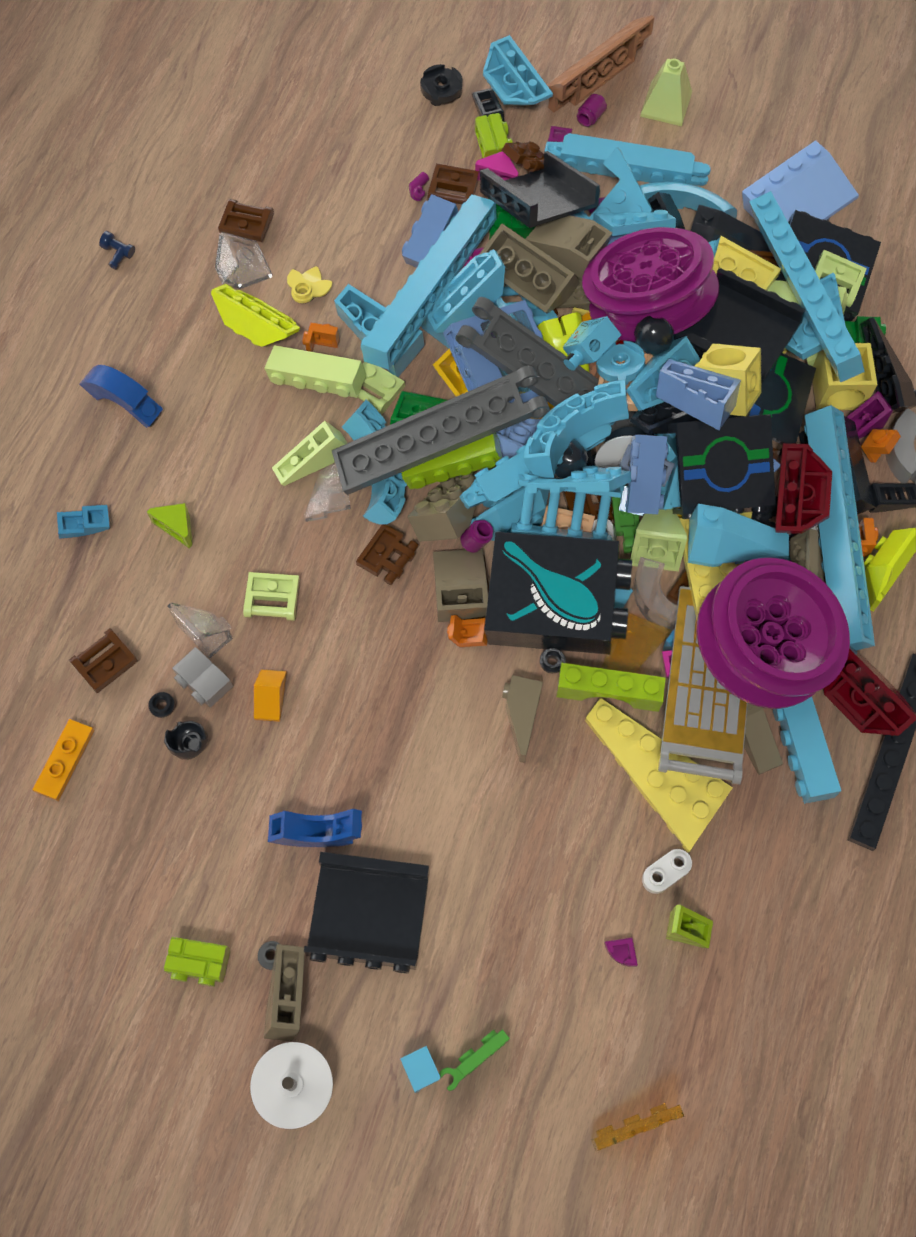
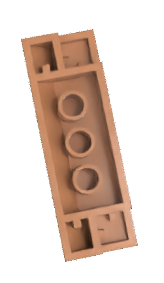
M650 15L633 20L547 84L553 93V97L549 98L548 108L555 113L568 102H571L574 106L578 105L635 61L636 50L642 47L644 40L652 34L655 17Z

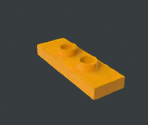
M69 719L32 790L59 801L95 730L92 727Z

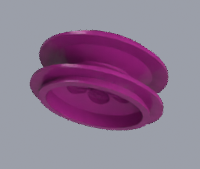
M669 227L643 229L615 240L597 254L583 273L582 286L585 296L591 302L589 305L591 320L607 316L621 333L618 339L624 341H635V328L647 316L666 319L672 325L674 334L694 325L711 310L719 294V281L713 270L714 253L709 242L695 232Z
M758 558L740 564L730 571L707 594L698 613L697 641L708 669L716 680L731 694L758 707L781 709L804 702L837 678L848 657L850 646L849 627L846 615L837 597L818 576L803 566L788 560Z

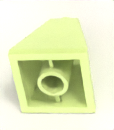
M666 59L650 83L640 117L682 126L692 95V88L684 62H680L678 59Z
M674 508L659 509L658 515L644 514L635 533L630 557L632 559V566L679 572L687 542V534L678 515L673 514Z

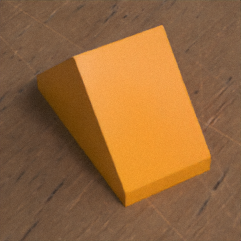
M260 670L254 683V720L280 722L287 676L286 671Z

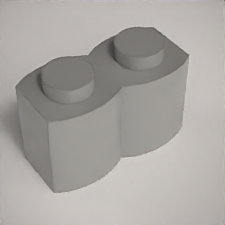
M196 647L172 668L176 674L174 677L175 681L183 689L188 686L193 691L191 696L201 706L205 703L211 708L233 687L230 679Z

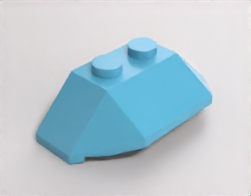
M510 35L491 43L483 69V76L503 104L534 105L553 97L552 91Z
M493 249L488 253L475 256L441 290L434 303L433 310L427 315L436 333L444 332L452 323L476 316L472 312V307L479 297H485L495 303L503 295L505 265L497 251Z
M525 488L473 518L471 524L477 520L489 522L493 528L491 541L495 540V532L511 533L512 523L518 524V521L521 520ZM540 489L534 494L531 523L534 526H538L543 522L550 490Z

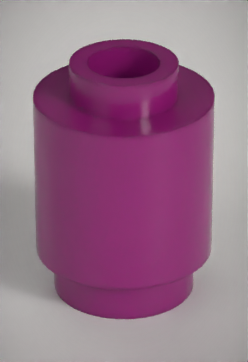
M591 94L577 113V120L580 124L588 127L596 123L607 109L604 97L598 94Z
M485 520L474 521L461 534L460 541L462 546L472 553L480 551L491 541L493 528Z

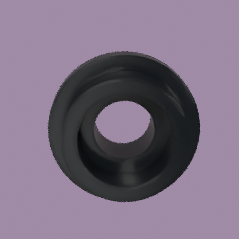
M555 648L545 650L540 656V666L548 673L560 672L561 663H565L564 654ZM555 659L557 663L551 665L548 663V660Z
M159 692L150 698L148 708L155 717L165 718L174 711L175 701L170 694ZM160 703H167L164 709H158Z

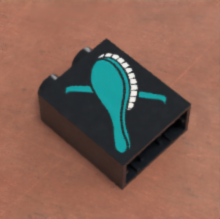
M495 532L484 628L488 645L536 649L555 648L560 651L611 655L612 638L626 640L628 608H616L615 597L616 589L630 590L632 559H619V541Z

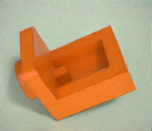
M311 322L308 331H305L303 334L302 343L306 346V351L313 352L315 344L338 348L340 341L338 327Z
M873 429L861 448L869 461L876 463L881 454H890L901 436L897 430Z
M863 518L859 524L863 557L871 554L878 540V528L874 527L873 518Z
M451 615L450 624L447 627L448 638L459 648L487 646V638L484 631L486 618L462 620L457 615Z

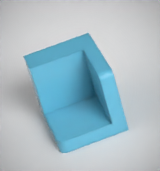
M427 1046L400 1058L415 1093L440 1080V1075Z

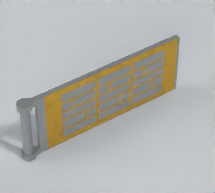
M681 586L678 594L658 772L666 773L669 770L730 780L732 784L740 785L743 772L742 763L748 703L726 690L708 669L697 641V620L690 587ZM669 753L732 763L733 770L669 760Z

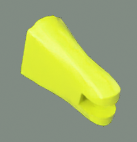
M578 312L562 316L560 323L558 318L543 321L537 328L541 331L544 341L565 356H568L563 346L582 323V316ZM589 363L579 365L590 373Z

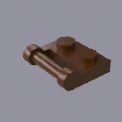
M436 163L427 200L433 194L452 203L463 204L471 194H475L479 171ZM442 188L466 193V196L437 191V189Z
M229 199L218 226L219 233L262 242L268 225L273 219L274 209L267 206L261 208L238 203L237 200Z
M111 628L105 631V635L80 655L77 657L74 655L69 659L70 663L96 693H99L138 662L137 658ZM109 644H113V646L110 649H108L101 656H99L97 659L91 662L88 666H84V664L87 661H89L96 654H98L100 651L106 648Z

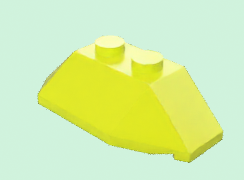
M224 284L211 291L224 325L231 328L236 334L251 340L257 346H266L287 338L300 330V327L289 316L248 293L233 289L230 285Z
M916 527L893 530L888 538L882 536L874 548L878 550L875 557L870 554L864 562L871 611H875L916 552Z

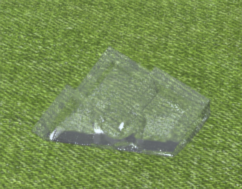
M332 464L319 472L304 515L306 522L328 518L327 513L351 509L349 495L343 492L336 464Z

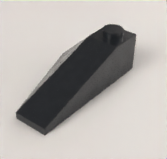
M703 205L698 206L691 227L692 232L699 234L708 242L717 240L722 236L746 250L771 252L760 231L721 210Z

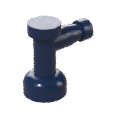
M105 231L102 234L99 246L105 250L111 248L117 250L113 259L108 264L116 270L124 256L129 259L132 258L135 253V246L131 244L126 245L115 240L114 234L109 231Z

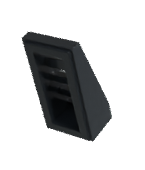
M492 88L472 93L479 116L486 115L488 117L490 114L499 113L502 121L505 122L504 111Z
M872 483L870 485L876 506L869 510L870 513L916 507L915 484ZM904 492L907 493L909 500H906Z

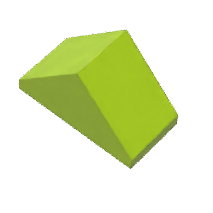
M185 503L150 508L147 511L154 525L189 549L193 544L190 514Z
M676 905L670 912L666 939L709 948L713 921L682 905Z

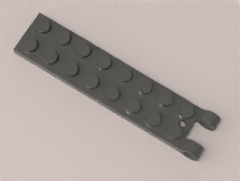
M479 297L472 307V312L478 318L490 321L483 334L480 335L472 327L463 325L455 337L461 346L472 348L507 374L513 373L523 366H533L538 376V382L527 388L539 396H544L547 402L554 407L577 393L582 396L594 391V387L599 382V379L581 366H578L575 370L567 368L563 362L567 356L485 297ZM629 411V419L618 420L611 425V432L623 427H637L630 422L631 417L636 411Z
M531 365L523 366L513 373L331 450L343 492L349 495L524 420L544 417L550 411L546 398L544 396H537L523 403L518 387H531L538 382L535 368Z

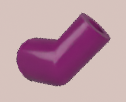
M421 172L409 183L410 197L415 201H421L425 196V190L423 191L422 187L429 181V176L425 172Z

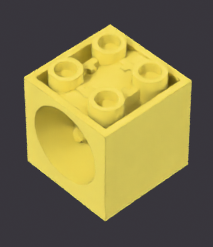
M855 343L861 354L864 372L843 382L839 381L824 350L819 351L813 365L816 368L813 379L816 410L830 405L838 410H856L872 396L877 386L871 343Z
M712 344L707 352L703 354L698 364H695V367L740 379L741 383L736 406L730 415L746 416L761 394V348Z

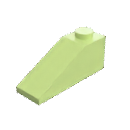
M324 421L275 464L272 469L280 483L286 486L333 464L335 461L331 450L347 444V441L339 430Z

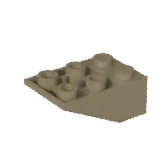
M567 216L536 226L525 240L582 279L585 268L608 245L612 232L594 220Z
M470 473L468 475L449 478L447 481L440 482L435 489L427 493L428 496L414 507L415 509L409 514L408 519L419 542L458 539L470 526L476 506L467 509L461 501L460 495L471 487V484L476 479L475 474Z
M483 549L476 553L467 550L433 552L438 622L450 621L451 615H457L462 620L486 618L488 590Z

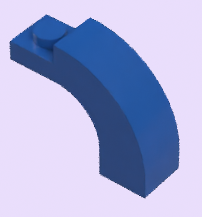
M94 366L79 383L96 400L105 398L117 403L146 428L153 423L163 410L161 406L147 395L148 391L124 373L109 366Z
M350 809L332 815H304L289 811L269 815L268 842L296 847H337L353 844L354 839L361 838L362 810Z

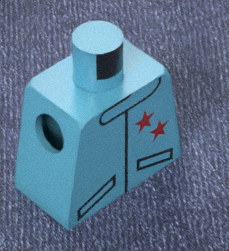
M607 316L583 321L563 346L564 351L568 354L563 361L565 366L570 370H575L579 365L594 363L621 336V333Z

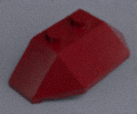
M783 443L775 533L802 534L825 521L830 516L832 471L813 452L809 444Z
M849 646L848 657L842 671L833 682L824 688V695L861 733L899 736L916 721L915 711L898 690L866 658Z

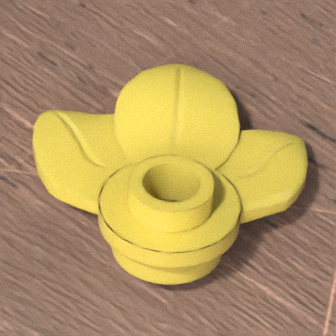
M317 266L303 274L292 269L287 276V283L292 289V298L298 303H307L313 297H322L332 288V281L321 279V273Z

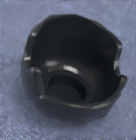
M647 316L637 324L634 331L636 343L644 352L658 355L668 350L675 338L672 325L662 317L653 318Z
M575 439L570 442L562 457L563 462L557 464L555 474L560 479L571 476L573 471H583V467L587 465V452Z
M179 721L173 730H166L164 743L170 753L181 760H190L197 757L206 748L208 742V734L201 724L194 721Z

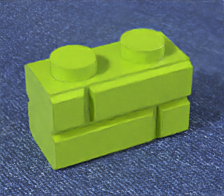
M499 113L490 114L488 117L486 115L476 117L475 134L482 158L502 152L501 150L505 143H513L511 138H507V122L502 121Z
M172 937L164 971L171 974L170 979L187 982L188 977L198 979V984L214 987L215 982L223 983L230 948L225 945Z

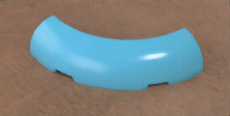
M654 182L640 185L647 200L657 192L671 195L677 209L686 207L697 211L698 206L703 205L721 210L734 218L737 217V209L728 201L709 190L695 185L680 182Z
M625 379L597 385L594 387V391L582 396L577 393L550 410L538 422L536 432L527 441L524 452V462L527 468L537 476L554 478L557 463L573 439L576 440L592 429L607 423L629 419Z
M366 399L345 422L342 428L353 440H357L384 428L386 421ZM402 473L372 485L370 504L363 515L364 518L379 525L389 524L397 518L405 502L404 494L405 487L407 486L402 479Z

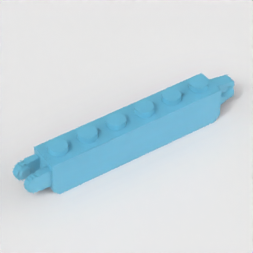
M571 133L564 136L563 142H547L545 146V151H549L580 172L610 177L617 176L603 163L615 148L618 147L630 166L636 181L648 183L680 182L703 186L707 184L708 175L711 171L710 165L694 161L695 156L691 152Z
M616 421L592 429L576 439V441L587 452L605 441V438L611 434V425ZM526 445L516 451L517 455L509 458V456H505L495 463L496 467L490 471L488 468H484L475 474L476 479L471 484V487L460 495V499L467 509L479 504L491 508L525 488V486L518 485V475L531 472L524 462ZM564 453L560 457L557 464H561L563 462L562 457L564 456Z

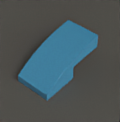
M82 506V511L57 512L59 539L85 536L110 529L108 506Z

